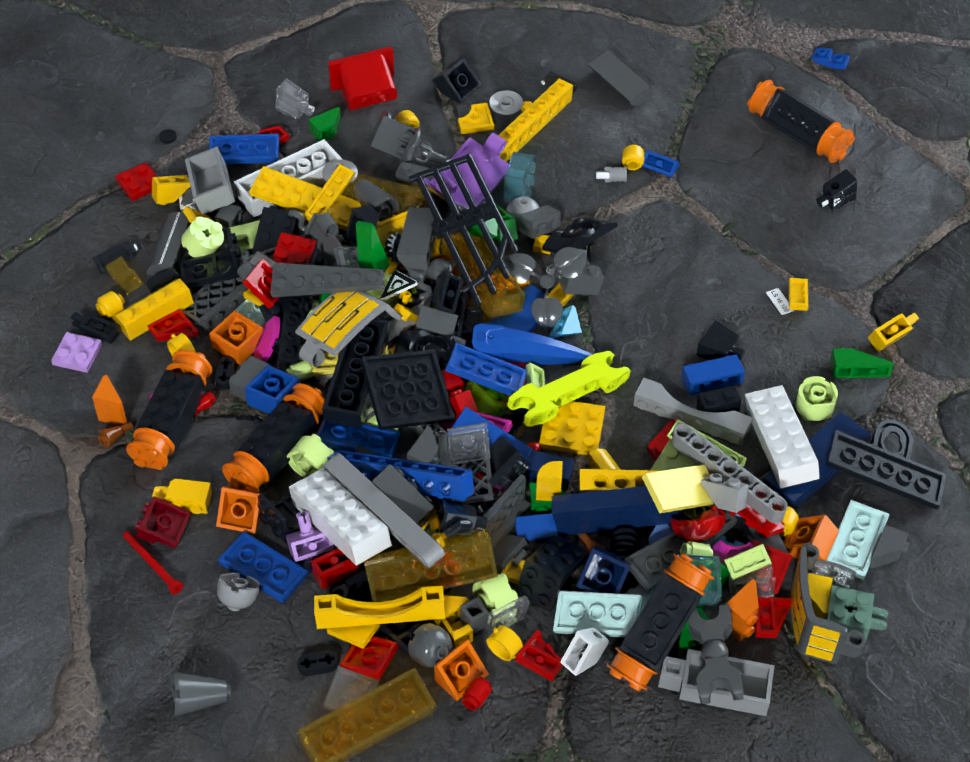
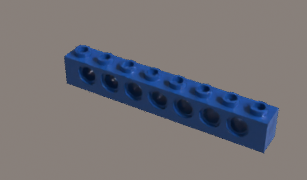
M338 450L327 457V460H330L337 453H340L371 482L391 464L394 468L398 467L405 474L404 478L408 482L412 481L419 488L418 492L422 496L431 495L437 496L439 499L449 498L462 502L475 493L473 474L470 469Z

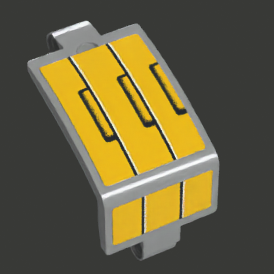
M366 291L332 293L309 314L295 331L297 335L306 339V342L300 349L299 357L312 366L318 367L325 359V354L322 350L332 356H336L374 318L390 322L394 318L400 320L402 317L389 304Z

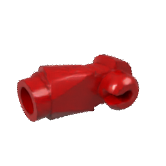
M211 392L204 394L194 416H197L198 412L212 407L216 398Z

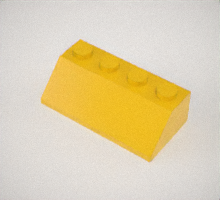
M179 278L111 316V318L117 325L121 326L122 332L131 341L148 331L147 325L178 309L182 311L194 304L189 288Z

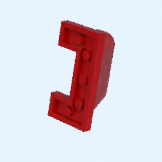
M391 46L328 62L331 91L340 89L350 111L397 99V90L392 78L394 76V53Z

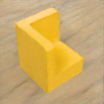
M446 619L442 621V628L450 635L453 649L465 639H468L469 642L473 641V630L469 624L464 626L461 621H457L449 625Z

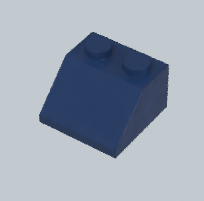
M596 546L591 550L576 587L587 592L620 594L631 565L617 554Z

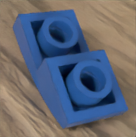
M824 47L816 48L812 56V61L818 64L842 70L846 69L850 60L849 54H833L832 48Z

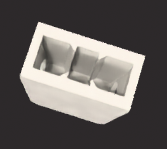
M596 628L579 630L576 632L560 663L577 676L598 662L609 641Z

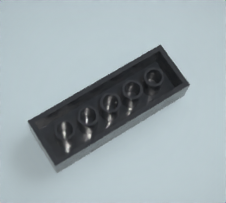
M374 318L340 351L322 408L325 422L357 428L363 427L371 398L360 359L366 356L385 354L390 337L389 321Z

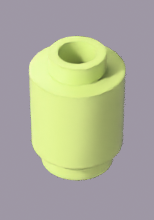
M304 360L290 365L285 370L286 373L298 377L299 382L313 377L312 365Z
M689 541L681 546L680 554L683 553L693 559L692 563L707 565L713 558V550L709 544Z

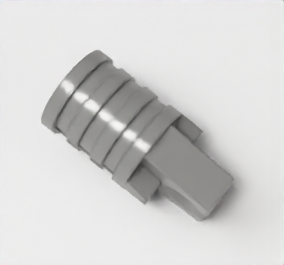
M626 166L604 167L605 171L595 172L596 179H605V183L627 182Z

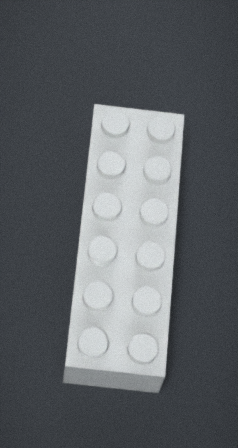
M323 139L266 167L310 184L321 186L326 183L322 174L325 165L331 161L343 159ZM261 169L234 181L237 199L253 217L262 214L263 207H277L275 204L249 195L250 189Z
M783 385L745 394L747 414L753 417L751 423L779 487L784 488L819 479L818 460Z
M326 470L316 471L312 475L289 486L293 505L301 513L302 511H309L311 523L356 566L392 546L388 527Z

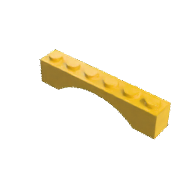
M443 586L421 587L407 596L384 602L355 601L337 594L314 596L317 629L445 619Z

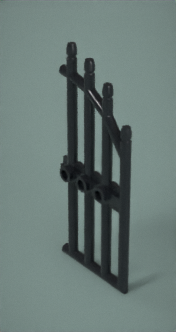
M471 153L408 177L411 183L417 181L436 221L431 223L437 239L444 238L466 285L461 287L462 293L469 292L476 306H480L482 302L476 287L485 281L489 292L495 295L497 289L491 279V275L498 267L505 279L510 278V273L503 261L507 245L513 254L518 253V248ZM468 163L487 203L476 206L457 167L458 165ZM451 169L470 209L459 212L440 172ZM434 175L452 216L442 219L423 178ZM495 218L503 234L499 249H497L485 224V221ZM478 225L494 257L493 262L488 268H486L467 228ZM461 231L481 273L473 281L450 236Z

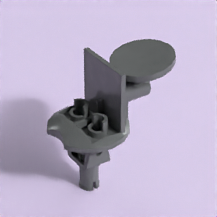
M387 110L382 112L374 129L371 147L400 158V163L402 161L411 163L413 159L422 164H426L429 160L437 164L446 162V155L433 151L431 143L421 140V128H413L391 119V112Z

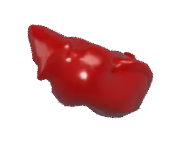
M712 506L710 510L703 512L699 519L683 521L671 519L670 522L678 538L682 537L687 542L706 540L717 534L725 524L726 516L722 509Z

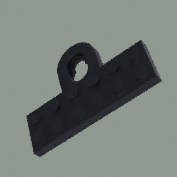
M896 420L880 422L873 432L871 444L835 430L832 435L826 466L937 510L941 506L946 474L910 460L913 437L904 424ZM890 433L896 434L899 438L900 449L898 453L890 452L884 446V439Z

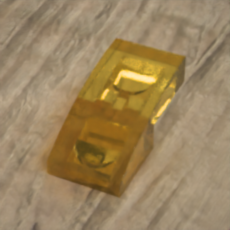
M122 257L105 266L112 278L127 294L143 285L133 269L131 270Z

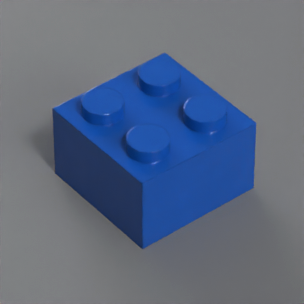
M267 365L245 387L247 405L270 414L283 401L286 395L292 393L293 387L300 383L299 378Z

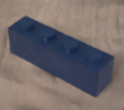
M532 450L527 458L531 464L528 466L529 470L524 474L526 481L537 483V474L543 465L552 461H563L561 489L568 491L574 472V460Z

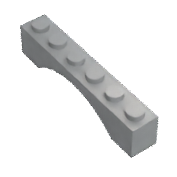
M643 378L634 397L633 406L641 410H646L671 420L674 419L675 422L678 419L696 430L709 433L714 437H719L741 446L747 437L753 418L737 411L713 413L690 408L674 399L662 384L647 378Z

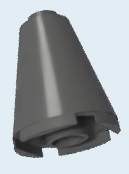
M366 179L359 180L355 184L354 193L361 207L371 205L380 214L379 222L393 217L395 211L398 212L399 202L394 196Z
M181 672L171 673L170 691H172V698L170 699L173 716H181L225 703L227 698L231 697L230 684H226V680Z

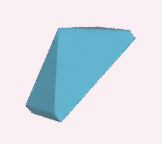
M574 305L563 309L562 316L553 326L549 338L555 339L582 333Z

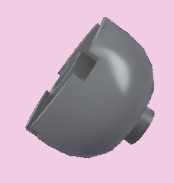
M520 196L514 198L508 204L506 212L515 218L516 229L520 231L519 215L540 207L532 198Z
M239 573L220 575L217 583L218 599L232 611H239L251 606L259 593L260 583L251 576H246V579L239 578Z

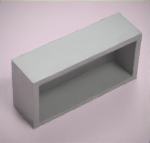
M218 146L185 159L193 199L202 215L235 202L226 163Z
M690 649L687 651L679 700L700 703L697 676L705 667L701 651ZM728 657V663L741 672L744 699L733 700V696L728 689L719 687L712 691L711 703L705 705L766 716L770 704L774 665Z

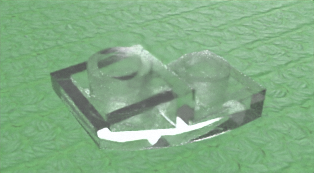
M818 560L815 568L809 571L811 574L833 578L838 584L844 585L847 588L851 587L857 573L846 566L825 560Z

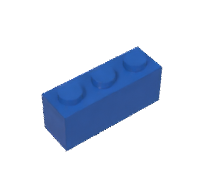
M736 354L683 366L681 379L690 396L742 384L745 370Z

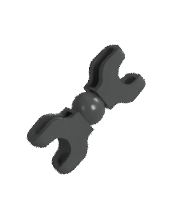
M729 604L719 605V615L712 620L701 618L697 608H695L688 620L690 636L702 645L701 657L705 663V667L697 676L700 704L711 703V693L719 687L728 689L733 696V700H743L741 672L728 663L729 651L724 643L725 639L732 632V617Z

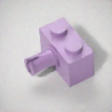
M302 511L303 515H301V512L296 514L300 531L286 535L290 554L295 562L335 550L334 544L316 526L312 527L309 511Z

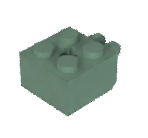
M832 585L826 620L848 628L847 634L852 630H858L867 639L870 629L881 631L886 629L887 623L878 618H887L888 612L885 609L873 607L874 594Z

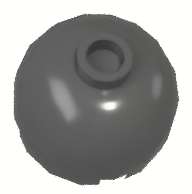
M427 623L417 628L413 633L415 634L413 640H410L408 644L411 659L419 665L428 668H434L436 663L452 651L450 635L442 627L432 623Z

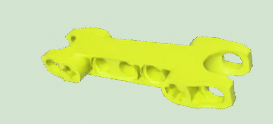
M611 351L595 353L583 360L580 366L581 369L540 388L534 383L521 387L508 398L507 406L511 410L518 408L528 409L529 411L525 414L523 422L528 427L544 424L558 414L559 407L599 388L605 393L616 390L629 379L631 370L628 367H610L614 357Z

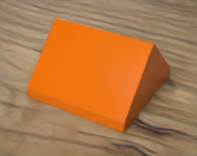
M104 375L92 396L98 421L122 426L127 423L122 401L109 377Z
M222 487L216 527L256 534L261 521L259 517L260 509L257 506V503H259V493Z
M465 639L434 665L435 681L457 701L463 697L464 692L474 678H485L489 675L468 639Z

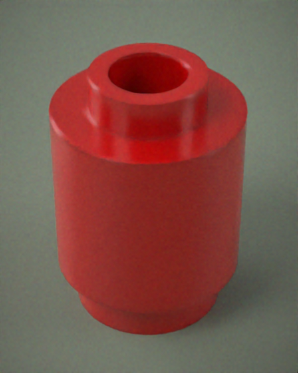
M483 677L474 678L463 694V705L472 711L480 708L492 691L490 682Z

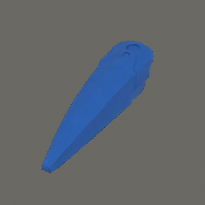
M480 323L473 328V349L505 362L532 363L534 365L581 364L583 360L593 355L556 339L505 328L500 325Z

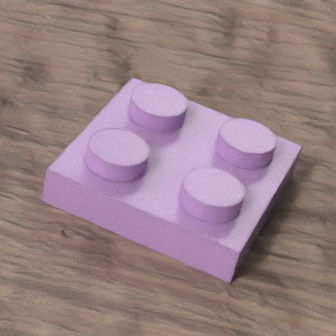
M66 332L51 360L52 365L88 373L103 345L102 340Z

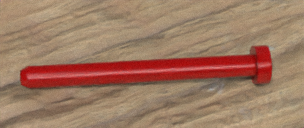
M129 531L123 532L125 540L169 586V592L172 595L178 594L183 589L182 582L174 580Z

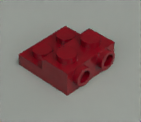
M154 496L151 503L146 502L142 510L145 516L143 519H138L134 530L138 531L136 537L155 544L157 541L176 549L191 512Z

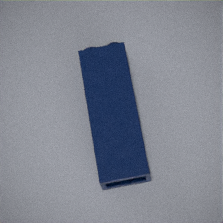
M842 412L808 439L818 460L819 479L780 488L773 471H770L763 477V483L784 498L787 506L792 507L794 510L839 472L825 465L832 435L835 430L867 443L870 442L871 434Z
M646 486L552 496V515L559 536L617 530L619 528L671 524V519L680 520V514H684L683 510L659 513Z

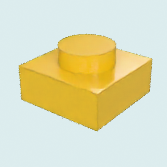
M541 235L536 237L533 251L551 254V252L543 251L542 249L543 244L550 236Z
M397 303L394 307V310L399 313L402 320L406 322L408 320L416 321L418 315L406 306Z

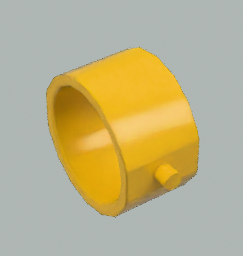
M183 333L178 336L171 335L172 339L167 342V347L172 356L178 350H188L196 353L191 341Z
M499 625L497 628H494V632L486 640L489 649L504 661H511L516 658L515 655L523 647L521 639L506 626Z

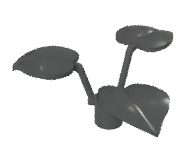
M565 247L559 250L555 256V265L559 269H557L553 276L544 274L541 277L532 272L536 267V262L527 254L517 253L503 260L510 273L509 279L512 282L524 284L529 281L531 274L538 278L540 285L546 289L544 299H535L531 307L534 319L544 329L551 330L563 313V306L557 298H547L550 290L556 285L555 279L559 272H562V275L567 279L578 276L586 264L587 252L573 247Z

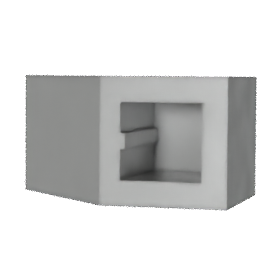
M710 474V476L701 480L702 486L717 508L734 513L746 508L748 484L742 483L736 478H723L720 474Z

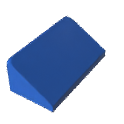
M647 150L642 167L672 178L680 163L674 159Z
M552 513L515 518L516 536L523 537L526 541L550 539L553 535L558 536Z

